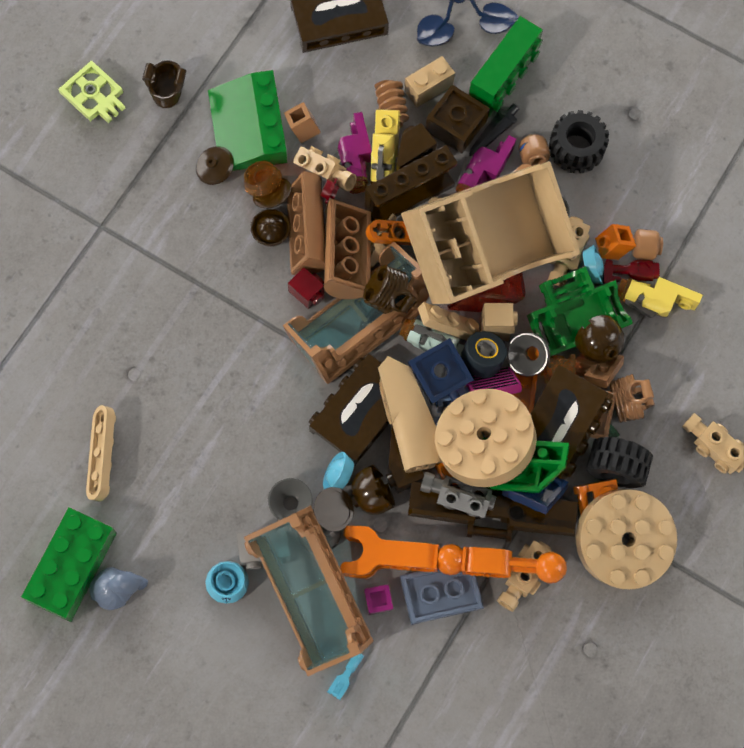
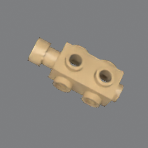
M302 146L300 147L293 163L333 182L335 178H338L336 184L345 191L353 189L356 184V175L346 171L347 168L339 164L340 159L330 154L325 158L322 156L323 151L313 146L309 150Z
M578 217L569 218L581 254L550 262L555 266L553 271L550 272L548 280L564 276L568 271L575 270L580 266L583 260L582 252L584 246L589 240L588 233L590 226L584 224L582 219ZM567 280L557 283L555 286H564Z
M696 413L684 423L682 428L698 437L694 441V444L697 445V452L703 457H711L715 461L714 466L720 472L732 474L734 471L739 473L743 470L744 443L731 437L723 425L716 424L713 421L707 427L701 422V418Z
M534 540L530 546L524 545L518 557L535 559V553L540 556L546 552H551V548L544 542H536ZM511 572V577L505 583L509 587L506 592L501 593L497 602L513 612L519 604L518 599L521 595L525 598L529 593L534 595L541 585L537 581L539 579L537 574L524 573L529 577V580L523 581L520 577L522 573Z

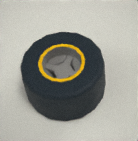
M486 331L475 332L469 336L461 352V358L470 374L480 378H489L496 375L507 357V348L504 341L499 336Z

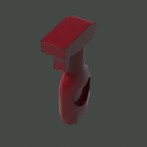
M606 259L602 275L603 285L614 280L621 282L622 278L613 276V274H627L636 281H653V279H658L660 276L659 262L636 259L628 265L613 264L611 259Z

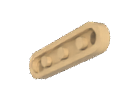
M103 405L99 406L93 414L86 485L88 499L98 502L103 501L110 491L109 479L112 468L111 456L114 444V424L116 421L113 408Z

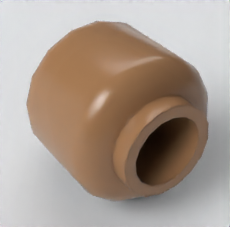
M531 134L523 138L519 143L518 149L523 164L534 166L549 160L550 150L543 136Z
M636 230L633 236L636 247L632 249L633 257L636 259L654 260L657 255H661L663 237H660L656 230Z

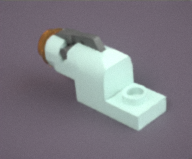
M406 318L399 333L400 336L404 337L405 341L424 351L435 347L449 338L460 356L464 345L459 343V338L424 326L421 320L414 318L412 320Z

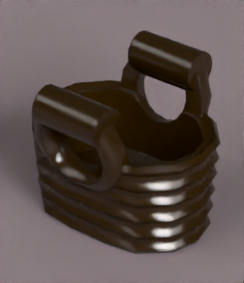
M163 60L155 65L146 63L142 80L148 87L157 106L171 108L178 103L187 71L171 60Z
M386 265L377 268L368 281L363 293L365 304L384 314L390 313L393 310L407 314L417 300L407 290V274ZM399 295H406L401 306H397L395 299Z

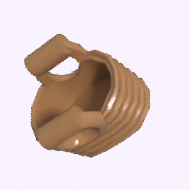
M633 374L613 380L609 385L611 392L617 393L614 405L620 423L631 420L635 421V419L639 420L640 418L644 419L643 411L655 405L649 379L635 380ZM642 393L643 398L637 399L634 395Z

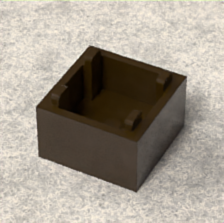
M451 85L426 117L425 128L430 134L463 154L487 122L490 108L456 86Z

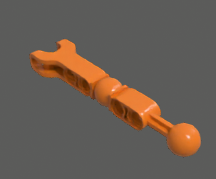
M346 526L343 533L347 540L363 545V553L359 559L341 563L340 569L344 577L368 579L380 569L438 572L439 570L446 575H456L462 571L463 575L510 578L511 572L537 574L538 578L543 582L557 583L563 579L567 571L566 561L560 554L555 552H546L540 555L538 559L513 557L512 551L482 547H463L462 549L454 544H447L440 548L437 544L383 540L368 526Z

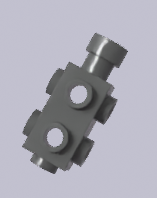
M425 472L420 491L430 493V491L438 493L437 503L445 508L457 509L473 517L485 518L487 509L493 510L496 496L492 495L493 490L470 486L447 475L443 480L436 478L435 474ZM452 483H457L459 487H454ZM475 491H482L483 494L479 495Z

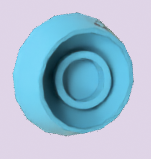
M592 245L583 251L584 266L588 270L592 283L602 285L604 265L595 245Z
M345 452L336 454L328 465L323 478L324 489L329 487L343 489L349 482L354 469V462Z
M225 561L219 562L210 569L205 583L206 589L213 599L217 602L228 604L238 601L245 595L249 579L242 566L235 562Z

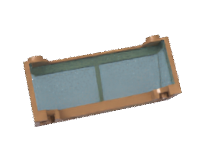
M395 242L382 250L379 256L380 266L377 268L386 265L407 274V290L417 298L407 314L395 310L384 314L365 304L363 297L357 299L336 298L308 320L303 316H296L283 325L291 341L327 384L420 314L418 307L423 302H426L429 297L419 264ZM377 268L370 272V278ZM399 295L395 299V304L400 307L406 295Z
M311 505L244 537L247 552L255 558L260 557L302 648L298 657V663L307 676L361 654L374 642Z

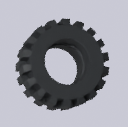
M578 110L577 113L570 111L567 116L565 114L562 115L560 120H557L554 125L549 142L551 158L555 157L554 163L556 165L561 164V169L566 170V168L570 169V173H575V170H579V174L584 173L585 169L591 171L594 166L597 167L603 159L609 143V131L605 130L606 124L604 122L600 123L601 118L598 116L593 117L592 112L589 111L587 114H584L583 110ZM570 136H581L589 142L590 146L587 148L574 147L567 138Z
M600 437L593 441L586 469L588 473L600 481L616 479L617 486L644 487L648 479L653 455L645 447L635 442L616 437Z

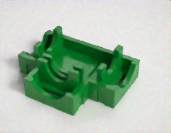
M586 266L540 284L539 288L544 295L547 307L526 315L533 333L543 338L538 322L541 323L549 342L550 357L576 347L575 337L582 326L585 329L591 324L589 320L593 317L609 315L618 322L621 329L633 324L631 317L624 311L620 303L616 280L594 288ZM574 277V282L556 289L553 288V285ZM609 296H610V298H611V300H612V303H613V305H614V308H615V310H616L617 315H616L615 312H614V309H613L612 304H611V302H610Z

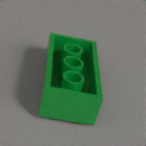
M522 16L517 19L470 83L469 95L490 108L488 117L494 111L498 112L504 103L503 98L506 94L511 95L516 87L515 82L517 79H522L525 76L528 64L530 62L534 63L540 54L538 49L543 42L541 39L543 29Z
M68 507L21 598L71 622L117 534L114 528Z

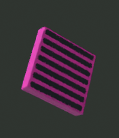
M510 366L501 368L496 375L489 378H480L471 374L474 380L466 384L469 392L480 389H496L509 394L522 392L521 383Z

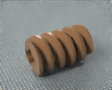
M393 80L380 81L375 84L379 109L400 110V129L403 127V123L409 120V115L405 114L408 110L404 106L406 104V99L403 98L405 93L401 90L403 83Z

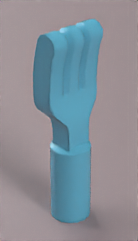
M359 654L350 659L345 667V672L342 675H338L327 691L329 694L341 700L350 685V675L355 672L364 655Z

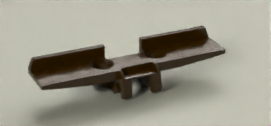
M412 482L408 516L468 524L466 535L468 538H472V535L505 539V542L510 543L512 530L575 536L578 502L558 500L545 515L503 496L502 490H493L492 495L496 496L493 510L487 509L485 517L500 519V522L507 523L505 530L473 526L475 519H481V517H473L457 509H447L437 503L438 493L420 491L422 485L420 482ZM475 491L479 495L483 494L482 491ZM520 507L524 512L521 519H514L510 514V509Z

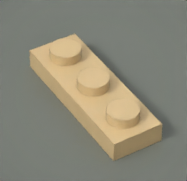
M423 302L418 307L424 326L466 341L475 332H480L478 323L472 318H466Z

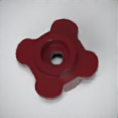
M335 178L334 182L327 179L320 195L326 199L325 204L328 203L329 198H335L339 186L335 185L338 178Z

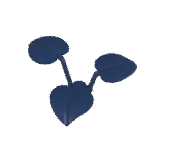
M449 0L444 20L441 16L435 14L424 17L417 27V41L426 46H439L447 43L453 37L455 31L454 26L447 23L450 19L453 3H463L465 0ZM469 0L477 15L481 16L479 21L480 27L487 33H502L512 27L519 18L512 9L503 4L488 3L483 7V12H481L475 1Z

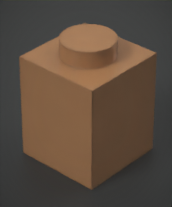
M304 102L284 112L292 131L301 143L321 133L313 115Z

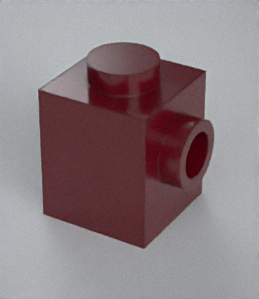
M303 267L288 282V291L309 309L313 304L316 306L323 300L325 296L324 281L320 276L315 273L312 275Z

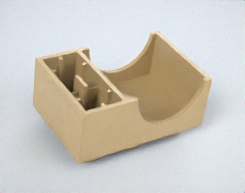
M550 161L518 170L401 213L432 304H451L504 284L503 280L523 271L581 254Z

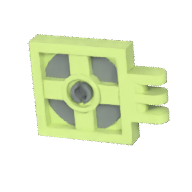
M92 60L58 89L60 94L90 122L100 115L106 122L110 123L112 118L107 114L108 112L116 117L119 113L114 108L115 106L120 111L126 109L117 99L123 94V89Z

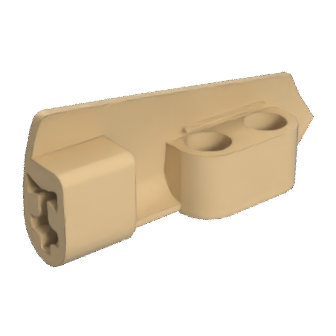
M387 356L378 367L381 378L379 383L388 422L394 428L404 470L406 473L433 468L436 463H442L435 445L436 425L411 367Z

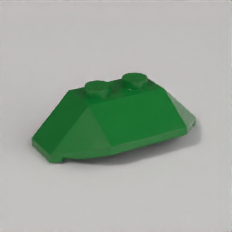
M536 441L534 455L527 467L514 479L501 485L492 486L490 489L540 493L566 468L570 444Z

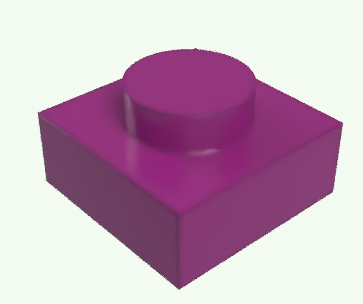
M389 584L364 589L369 615L393 610Z

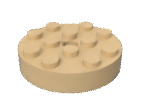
M480 389L458 397L443 411L435 430V445L443 465L454 478L470 486L492 487L514 479L527 467L536 448V430L528 409L518 398L501 390ZM482 431H483L485 437H487V436H490V437H489L488 439H486V440H482V439L484 438L483 435H482Z
M616 489L599 495L585 508L577 524L576 548L582 564L597 580L620 589H638L652 584L667 571L676 553L677 531L670 512L658 499L638 490ZM625 533H628L629 536L634 539H630L629 542L626 545H624L622 542V537Z

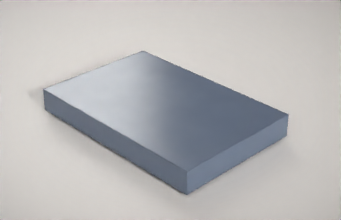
M439 570L438 572L418 571L400 576L411 625L484 608L476 576L463 575L462 571L456 575H446Z

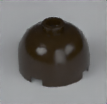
M609 315L593 317L589 320L591 324L585 329L583 326L579 329L575 337V345L580 353L591 362L605 363L617 357L624 346V333L618 322Z
M374 464L364 468L353 478L351 485L353 494L350 495V498L356 508L360 507L370 515H379L394 508L395 500L388 483L384 484L381 479L383 474Z

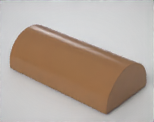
M303 171L292 183L291 192L287 198L288 219L291 224L289 247L292 275H296L303 267L311 274L319 273L325 269L323 197L320 196L322 193V179L319 175Z
M330 199L326 205L324 289L329 295L340 299L361 298L370 280L371 241L366 236V228L371 223V212L334 199Z

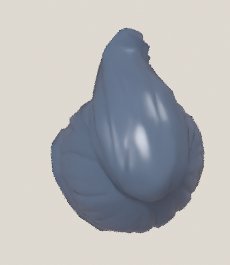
M109 567L99 572L93 578L89 593L91 599L96 601L103 609L115 610L123 607L134 592L144 589L148 585V580L133 572Z

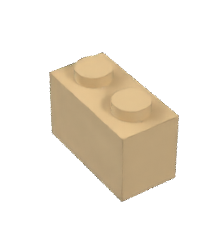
M441 56L406 77L404 91L414 105L419 107L449 89L454 84L455 72L444 57Z
M484 303L480 317V331L491 332L499 336L503 341H509L511 333H515V326H517L518 314L517 311H513V303Z

